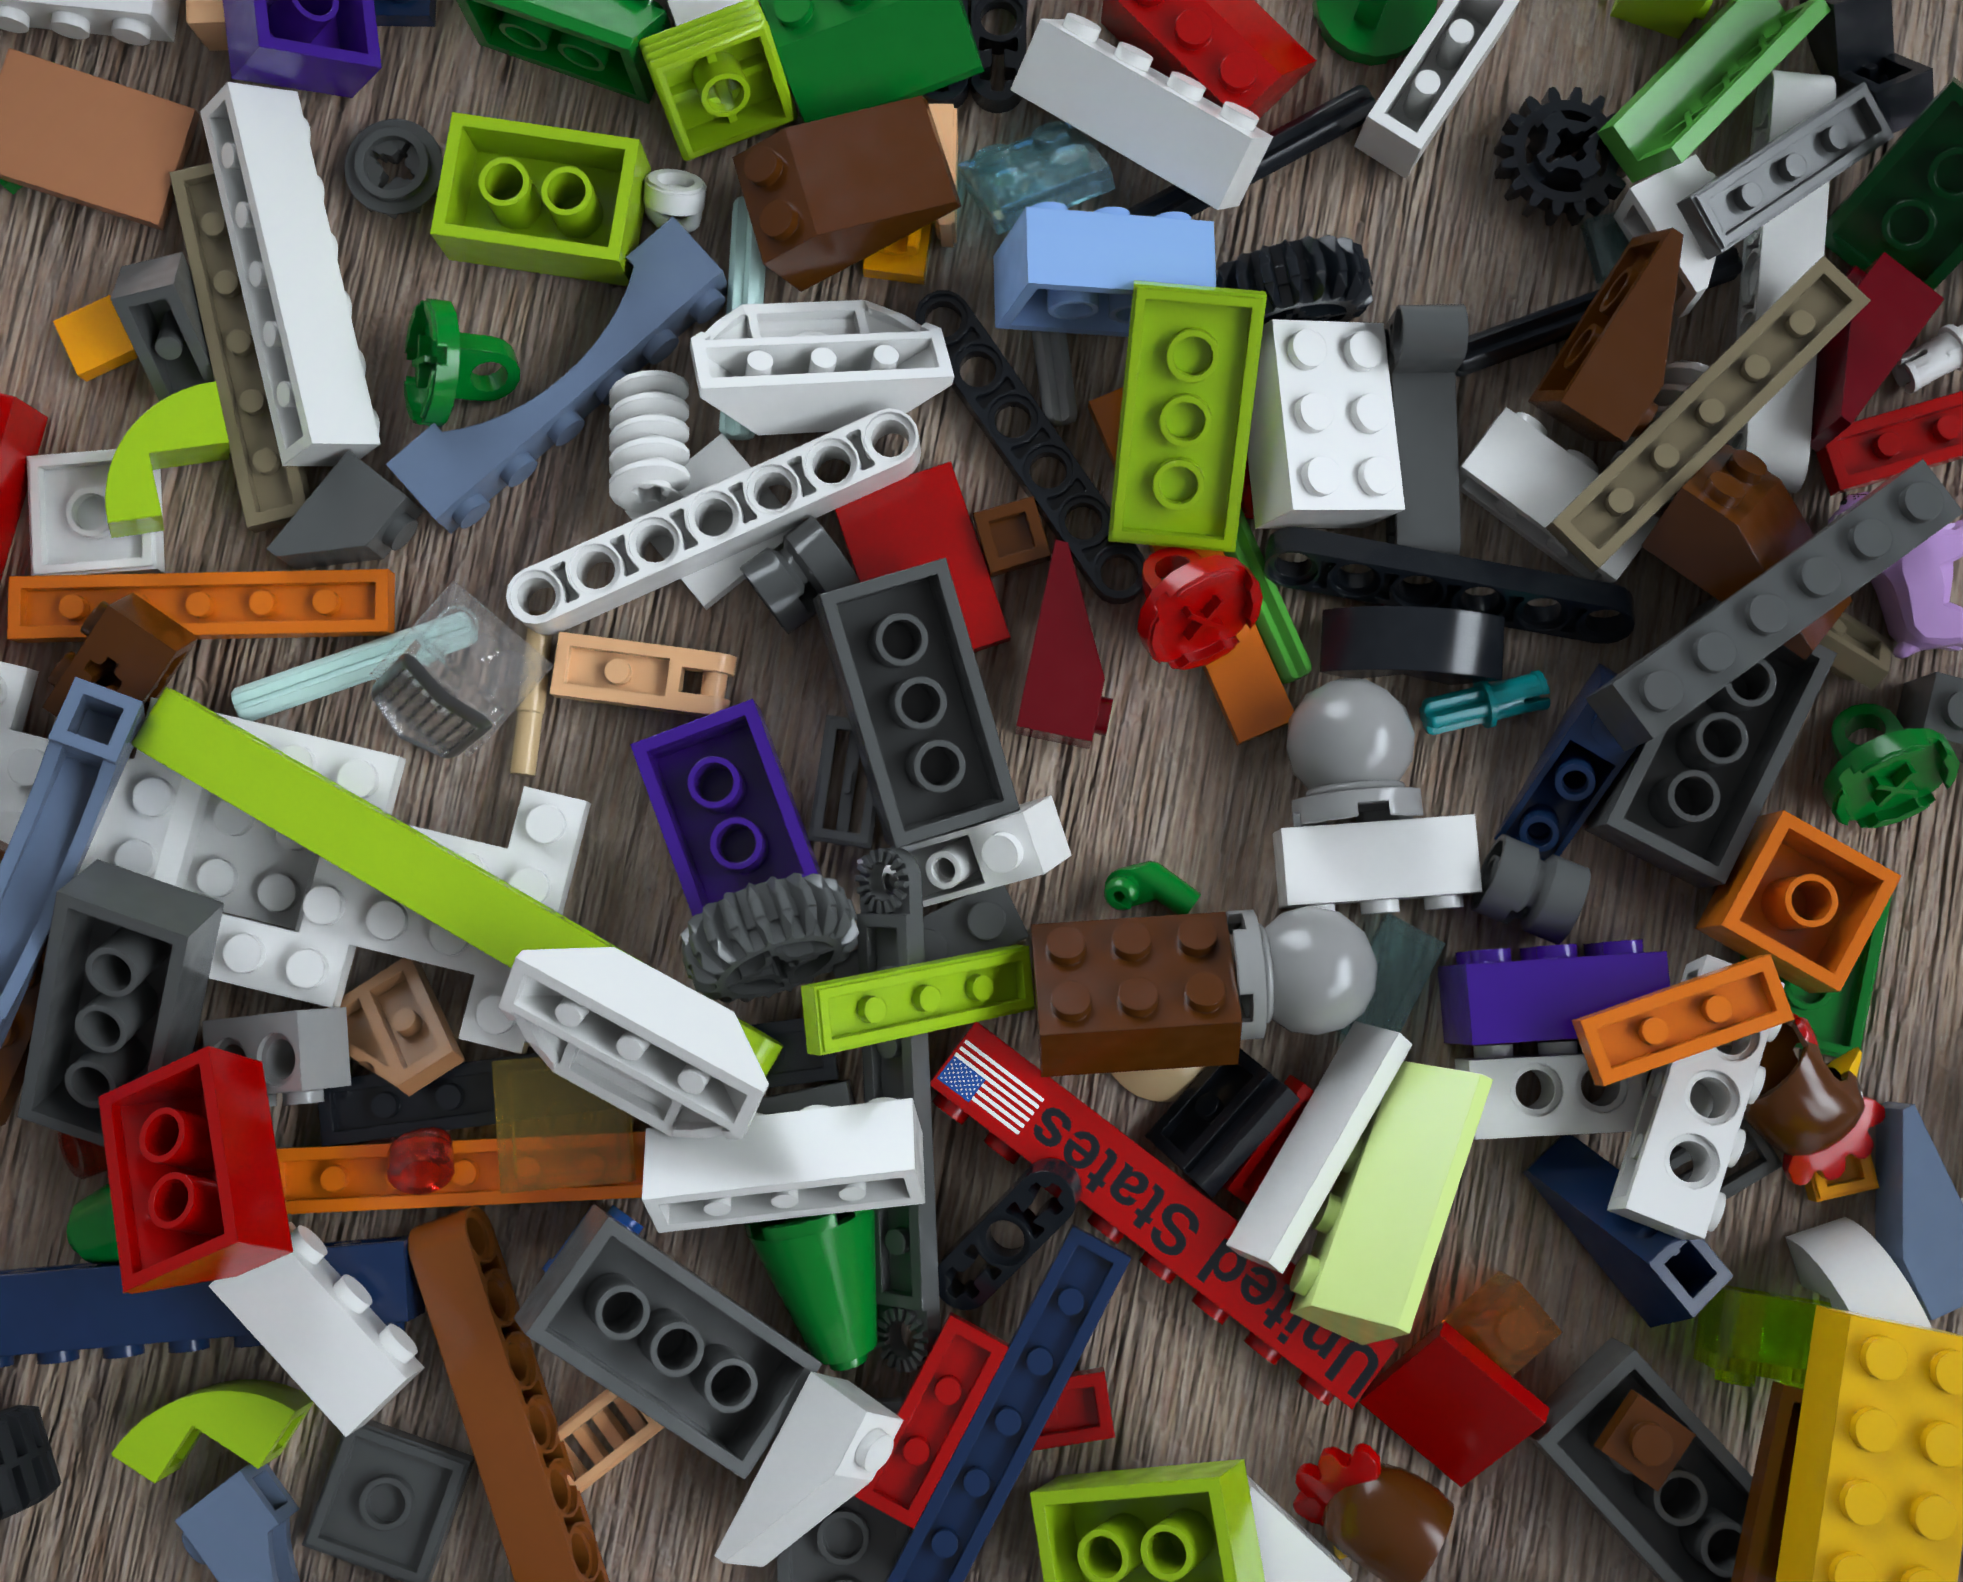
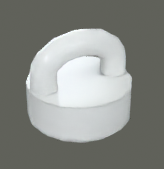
M677 169L652 171L644 179L643 202L645 213L657 228H660L671 218L668 215L686 216V218L676 220L688 233L693 232L699 227L702 219L707 186L700 177L687 171Z

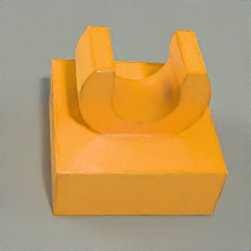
M933 222L864 258L862 268L864 277L925 285Z

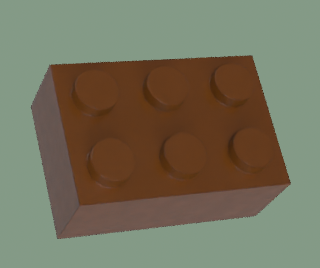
M1226 912L1031 924L1032 972L1041 1077L1238 1064L1243 1021Z

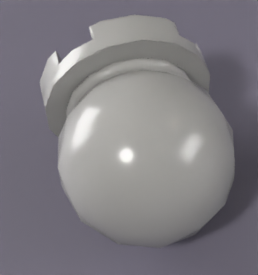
M1341 678L1330 681L1304 696L1289 719L1286 751L1293 774L1308 789L1305 797L1291 801L1293 827L1327 825L1329 820L1356 817V823L1413 819V816L1423 815L1421 789L1405 787V784L1400 781L1413 760L1415 733L1406 707L1386 689L1367 679Z
M1306 906L1281 913L1264 928L1262 924L1258 923L1253 909L1226 912L1229 934H1233L1235 957H1233L1243 1021L1241 1040L1263 1039L1266 1023L1271 1022V1020L1289 1032L1320 1035L1347 1027L1365 1012L1376 991L1377 960L1365 932L1338 911Z

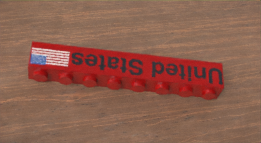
M979 1022L973 1024L930 1081V1086L938 1091L932 1102L961 1125L971 1116L990 1132L983 1141L1010 1163L1015 1164L1019 1157L1023 1156L1032 1164L1041 1159L1055 1158L1071 1165L1078 1173L1082 1183V1194L1079 1200L1093 1210L1087 1219L1093 1227L1116 1244H1119L1126 1235L1143 1248L1145 1252L1139 1261L1168 1284H1171L1177 1275L1198 1291L1191 1300L1196 1306L1221 1325L1225 1323L1229 1316L1250 1331L1244 1342L1273 1365H1276L1283 1356L1303 1372L1296 1382L1325 1405L1329 1406L1332 1400L1337 1397L1353 1409L1399 1344L1392 1338L1360 1345L1290 1313L1296 1293L1290 1290L1291 1278L1296 1267L1292 1261L1289 1262L1282 1274L1234 1252L1226 1243L1239 1223L1237 1219L1051 1077H1041V1070ZM1054 1183L1044 1188L1056 1198L1059 1197L1062 1191Z

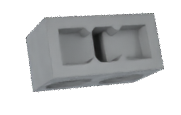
M346 1007L294 1010L202 1021L204 1047L212 1046L262 1061L270 1107L277 1106L276 1093H282L283 1106L324 1102V1089L351 1086Z

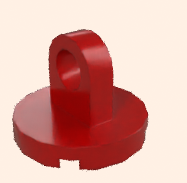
M1168 547L1159 549L1149 555L1143 564V591L1147 600L1140 610L1137 630L1143 646L1152 659L1161 664L1160 662H1168L1172 669L1180 670L1208 665L1235 648L1240 642L1236 635L1243 629L1245 624L1251 630L1257 621L1263 601L1259 581L1248 567L1234 557L1213 555L1202 558L1198 553L1187 548Z

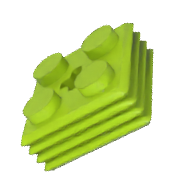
M744 0L724 7L718 11L643 38L639 42V47L675 141L685 161L693 160L795 121L798 117L768 21L758 0Z

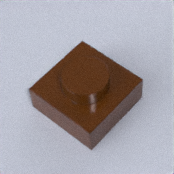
M1034 496L973 513L974 524L990 578L1051 561L1050 549Z
M1631 1389L1594 1446L1658 1492L1696 1434Z

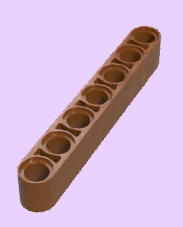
M471 1206L415 1226L410 1231L408 1237L410 1260L514 1581L610 1582L581 1493L577 1490L576 1485H569L567 1475H569L576 1481L564 1441H560L558 1435L559 1426L531 1340L514 1320V1316L520 1307L490 1219L478 1206Z

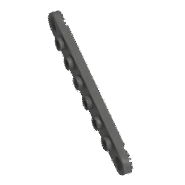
M890 847L871 850L868 855H864L861 858L863 863L858 864L856 868L860 871V875L855 876V881H859L860 886L856 889L857 894H860L861 913L856 914L859 931L857 936L859 974L925 962L922 878L919 865L912 854L903 848ZM886 865H891V871L896 870L893 876L899 879V881L894 882L898 889H894L893 893L895 895L891 896L885 892L882 884V873ZM928 1033L862 1047L864 1103L880 1097H890L897 1100L913 1098L923 1133L925 1204L874 1209L876 1301L878 1308L877 1336L879 1337L876 1347L882 1348L883 1352L880 1354L882 1360L888 1359L887 1365L890 1368L896 1367V1371L900 1373L904 1371L905 1373L912 1372L921 1368L941 1330ZM903 1321H905L904 1324L906 1326L911 1324L910 1331L915 1330L917 1333L913 1335V1339H918V1342L914 1343V1347L918 1349L913 1350V1352L906 1347L902 1339L901 1326Z

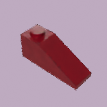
M1886 252L1877 258L1865 271L1854 265L1845 274L1871 301L1817 353L1810 447L1816 452L1820 451L1854 422L1944 301L1942 296Z
M1055 539L1015 734L1089 749L1094 734L1106 736L1113 698L1102 696L1105 677L1068 542Z

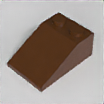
M922 95L786 127L732 157L763 264L801 292L962 207L928 101Z
M1672 227L1631 239L1528 400L1529 403L1590 441L1626 443L1630 436L1636 438L1643 433L1657 412L1658 404L1653 401L1664 385L1684 234Z
M1726 443L1679 490L1641 547L1723 602L1814 536L1781 479L1770 473L1766 464L1755 454L1746 450H1736ZM1851 596L1840 602L1783 645L1806 660L1853 601Z

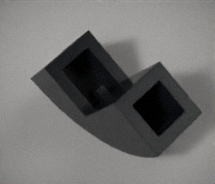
M1799 0V3L1802 4L1809 0ZM1825 0L1831 11L1808 33L1807 39L1821 75H1829L1835 79L1836 98L1865 81L1892 133L1909 127L1934 99L1933 68L1894 53L1892 0Z
M1361 606L1324 609L1322 612L1320 672L1344 678L1360 679L1407 675L1447 685L1471 684L1479 681H1502L1505 618L1466 610L1416 606Z

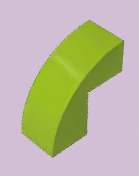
M216 381L198 384L164 398L140 416L127 431L113 456L107 476L105 508L111 538L165 531L153 470L230 459L229 439Z
M238 1379L219 1382L189 1393L145 1417L119 1442L111 1455L155 1484L181 1468L204 1433L259 1469L281 1455L314 1402L303 1391L273 1381Z

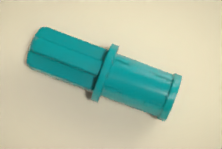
M1539 670L1491 683L1479 681L1473 683L1471 688L1425 698L1419 708L1420 719L1426 733L1431 735L1482 724L1487 729L1494 728L1500 719L1537 710H1547L1550 707L1551 699L1548 697L1540 698L1539 695L1550 694V690L1544 674Z

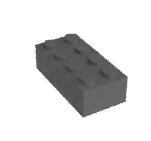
M946 558L822 593L813 598L886 844L899 848L1020 810Z
M1714 597L1694 608L1685 628L1722 602ZM1818 644L1809 657L1804 660L1784 645H1781L1657 737L1638 745L1599 800L1585 831L1697 888L1725 884L1837 653Z
M99 859L56 892L18 1118L104 1147L98 1096L185 1057L194 1051L224 907L223 902Z
M595 1204L514 1316V1320L526 1336L744 1480L787 1418L810 1372L817 1373L823 1364L803 1347Z
M1611 1337L1543 1402L1550 1408L1546 1423L1528 1436V1438L1659 1582H1731L1753 1477L1635 1349ZM1631 1389L1696 1434L1658 1492L1594 1446Z

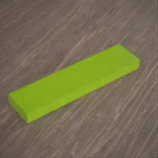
M1028 945L1005 946L801 985L807 1054L819 1056L1035 1009L1030 949Z

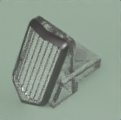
M453 580L369 674L376 680L372 687L371 695L373 701L399 738L442 758L450 759L459 756L462 752L470 757L491 738L554 665L458 582Z

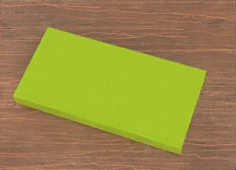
M1134 280L1108 531L1109 542L1235 552L1267 300L1266 291Z

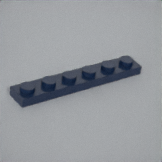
M1071 1224L1009 1343L1008 1351L885 1582H964L1131 1260L1129 1254Z

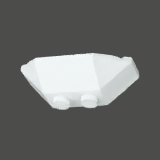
M866 300L742 304L716 321L705 333L701 331L690 340V351L700 398L758 436L832 432L872 413L889 408L908 413L950 387L954 380V373L941 327L927 322L920 325L902 313Z
M615 947L522 950L516 956L498 1008L508 1020L516 1021L525 1040L553 1073L671 1137L711 1138L725 1136L726 1139L742 1140L769 1083L735 1012Z

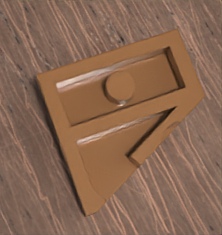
M401 958L343 995L340 1007H346L350 1058L406 1095H413L465 1061L424 969L418 961Z

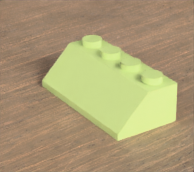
M1403 1061L1337 1177L1332 1193H1328L1312 1221V1228L1317 1230L1318 1233L1311 1253H1305L1294 1269L1290 1290L1295 1292L1296 1296L1290 1313L1360 1345L1410 1334L1493 1079L1479 1073Z

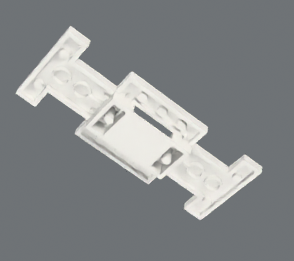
M0 661V840L9 844L27 802L49 740L22 733L39 671ZM151 697L146 718L157 702V698ZM217 713L392 815L406 763L405 758ZM136 750L134 759H128L78 874L99 859L223 902L224 913H222L209 979L329 1008H340L357 946L475 975L458 1039L515 1053H527L529 1043L525 1040L515 1020H508L498 1008L512 968L140 750ZM524 786L508 849L415 826L411 827L563 915L591 803Z

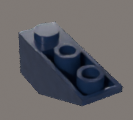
M1600 663L1562 717L1494 836L1495 840L1504 834L1539 848L1540 859L1543 861L1553 854L1561 856L1637 748L1636 746L1624 752L1585 699L1618 675L1616 672Z
M1561 1135L1523 1171V1174L1650 1328L1694 1318L1734 1275L1704 1239L1682 1240L1607 1211L1620 1170L1573 1135Z

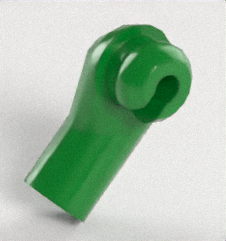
M1146 861L1116 869L1107 877L1104 889L1106 902L1112 908L1119 911H1126L1133 906L1157 900L1176 915L1188 914L1201 896L1200 892L1156 861Z

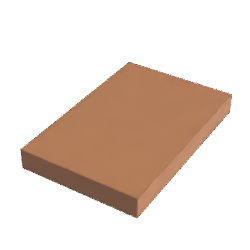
M9 48L0 73V179L163 231L174 198L169 172L183 169L200 115L194 108Z

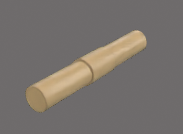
M530 611L529 613L530 615L538 616L546 612ZM527 628L523 669L520 675L510 774L535 777L542 718L545 712L552 635L538 634L530 628Z

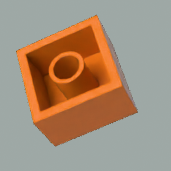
M1785 810L1757 817L1726 883L1718 885L1695 929L1748 959L1758 955L1771 954L1778 975L1808 993L1840 992L1894 892L1901 875Z

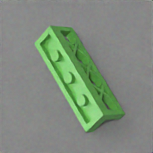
M1729 0L1597 134L1632 183L1683 163L1831 11L1825 0H1809L1785 11L1778 0Z

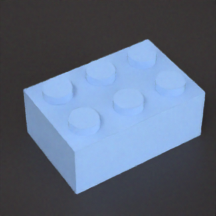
M1041 202L1031 207H1026L993 256L995 328L1128 337L1134 280L1216 287L1214 221L1191 220L1189 214L1176 211L1161 213L1153 217L1130 215V211L1122 207H1104L1094 212L1068 210L1065 204L1059 202Z

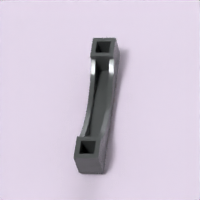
M1922 459L1875 488L1753 581L1585 698L1624 752L1654 739L1963 514V510Z

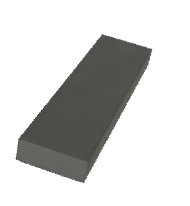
M1864 81L1808 116L1676 205L1707 260L1725 252L1895 136Z

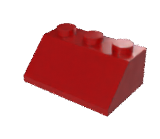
M1103 0L1101 23L1120 42L1133 45L1153 57L1150 65L1151 68L1167 77H1170L1172 71L1191 77L1206 87L1203 94L1204 98L1220 107H1223L1225 101L1235 103L1253 112L1259 119L1295 86L1317 62L1255 0Z
M206 1046L98 1096L123 1293L135 1294L237 1277L293 1252L262 1061L212 1046Z

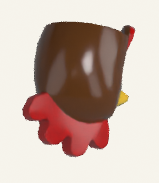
M1793 1013L1795 1020L1783 1023L1776 1038L1772 1042H1766L1760 1066L1766 1069L1764 1085L1756 1101L1751 1105L1747 1104L1743 1118L1770 1145L1784 1153L1782 1168L1787 1180L1801 1186L1811 1180L1815 1171H1817L1819 1176L1830 1181L1839 1178L1845 1171V1158L1849 1154L1859 1159L1868 1157L1874 1147L1868 1129L1883 1121L1885 1118V1108L1871 1097L1863 1096L1857 1080L1862 1058L1860 1048H1853L1835 1060L1825 1063L1816 1035L1808 1019ZM1796 1043H1801L1803 1046L1799 1060L1793 1051Z
M1364 1443L1357 1444L1352 1454L1345 1453L1337 1447L1324 1448L1318 1460V1465L1304 1463L1298 1468L1295 1483L1301 1492L1294 1499L1293 1508L1301 1517L1323 1526L1324 1534L1333 1544L1334 1554L1339 1560L1349 1557L1384 1582H1421L1444 1544L1454 1515V1504L1437 1487L1401 1467L1381 1463L1380 1456L1370 1445Z

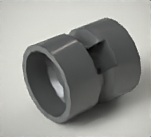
M810 516L783 536L784 548L777 551L767 547L740 567L750 585L788 635L817 614L813 598L822 593L860 583L856 573L842 552L813 516Z
M1502 834L1491 847L1481 867L1482 892L1472 894L1471 910L1504 924H1508L1513 919L1518 918L1520 919L1521 929L1524 932L1559 945L1569 935L1580 915L1589 890L1591 872L1587 867L1554 854L1543 861L1540 859L1539 848Z

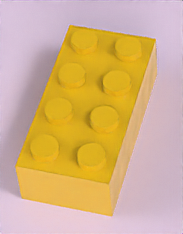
M1816 1305L1775 1582H1958L1963 1545V1335Z

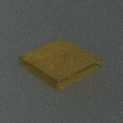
M540 1057L492 1061L501 1194L632 1182L636 1180L632 1119L630 1114L553 1073Z

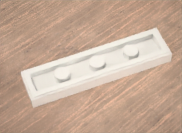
M1357 1021L1353 1023L1226 1243L1238 1255L1283 1274L1413 1045L1401 1033Z

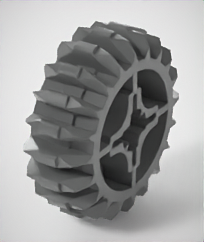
M793 873L783 879H776V877L771 876L763 883L756 885L748 883L745 889L735 893L726 892L724 899L719 902L707 903L702 908L703 913L694 915L688 921V927L680 934L684 957L682 960L688 978L693 980L696 991L703 993L709 999H719L721 1002L730 1003L737 999L749 1002L761 996L769 999L775 993L785 990L791 992L798 985L812 983L814 978L820 974L830 973L835 968L834 964L844 962L850 956L849 952L858 945L857 936L859 931L855 922L858 918L852 901L847 899L844 888L838 885L836 879L823 878L821 874L814 873L802 877L799 873Z

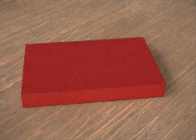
M951 461L910 474L898 482L835 509L856 575L860 582L946 558L974 653L1010 641L1011 637Z

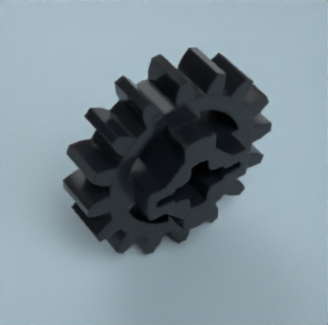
M1555 87L1547 90L1541 100V104L1532 96L1526 98L1518 111L1519 114L1511 113L1502 128L1505 135L1500 137L1494 147L1493 154L1505 158L1494 172L1495 179H1511L1512 181L1511 186L1504 195L1505 199L1510 201L1522 196L1527 201L1522 215L1526 218L1532 215L1537 208L1544 210L1545 224L1547 226H1553L1561 213H1566L1571 226L1578 225L1586 215V209L1593 216H1599L1608 206V199L1615 200L1626 186L1622 179L1626 177L1625 172L1597 134L1616 113L1608 117L1601 113L1605 98L1601 95L1594 99L1590 105L1583 103L1582 89L1580 87H1575L1567 100H1561L1560 94ZM1527 137L1530 139L1527 148L1533 155L1532 162L1527 164L1525 156ZM1598 149L1601 155V165L1595 158ZM1578 151L1575 157L1571 156V154ZM1552 156L1556 157L1555 160L1548 163Z

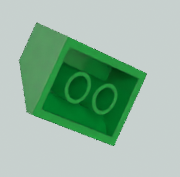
M456 0L479 45L650 104L655 86L639 47V42L643 38L672 28L666 10L655 0Z
M760 0L784 74L805 123L925 95L985 72L962 0Z

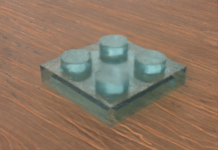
M1060 121L1043 124L1037 127L1031 136L1014 143L986 146L976 152L974 158L958 164L965 188L997 235L1011 230L1026 207H1031L1041 202H1059L1067 207H1071L1116 189L1111 167L1082 131L1066 122Z

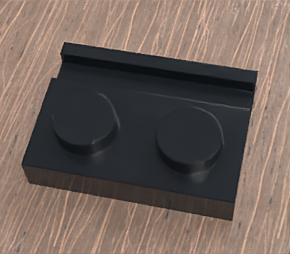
M1240 1048L1238 1064L1206 1066L1147 1132L1145 1137L1213 1198L1300 1099L1288 1086L1281 1083L1267 1069Z

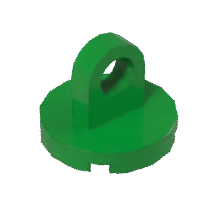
M1313 0L1312 7L1314 19L1317 18V23L1322 30L1321 36L1329 48L1348 61L1374 66L1387 64L1389 59H1396L1403 55V58L1409 54L1435 15L1438 0Z
M426 298V301L421 300L414 307L408 325L404 352L407 353L406 360H412V367H415V377L406 376V381H404L406 409L413 423L427 426L435 423L438 427H442L449 419L455 398L495 401L506 397L515 390L520 381V368L516 354L510 344L503 339L493 336L459 332L457 313L450 301ZM486 362H495L502 365L498 371L490 375H477L472 372L478 365Z
M1863 703L1854 705L1840 712L1833 721L1831 729L1832 743L1835 755L1839 761L1825 778L1822 795L1839 823L1848 826L1849 821L1856 820L1860 828H1879L1901 822L1928 808L1936 800L1932 794L1933 791L1939 788L1942 783H1944L1947 789L1954 783L1960 762L1944 734L1930 728L1903 729L1897 717L1889 709L1878 704ZM1863 728H1874L1883 733V735L1862 745H1857L1848 739L1853 732Z

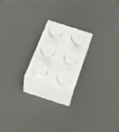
M1272 319L1263 325L1247 453L1255 529H1281L1286 527L1366 528L1405 510L1384 323Z

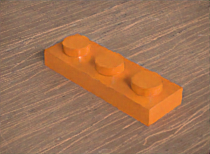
M1771 954L1749 958L1574 1019L1572 1023L1595 1086H1607L1795 1019Z

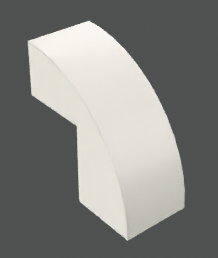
M1843 1217L1786 1236L1801 1286L1829 1298L1832 1308L1932 1328L1920 1302L1900 1269L1877 1240L1855 1221Z

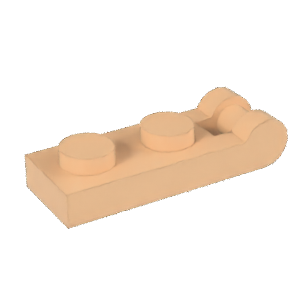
M559 631L549 694L555 698L693 715L702 718L730 707L731 701L725 699L728 677H734L737 657L713 651ZM685 671L703 673L700 694L682 692Z

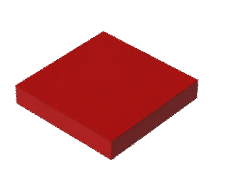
M1446 1321L1441 1323L1373 1380L1359 1401L1366 1409L1461 1488L1546 1423L1550 1410L1547 1405Z

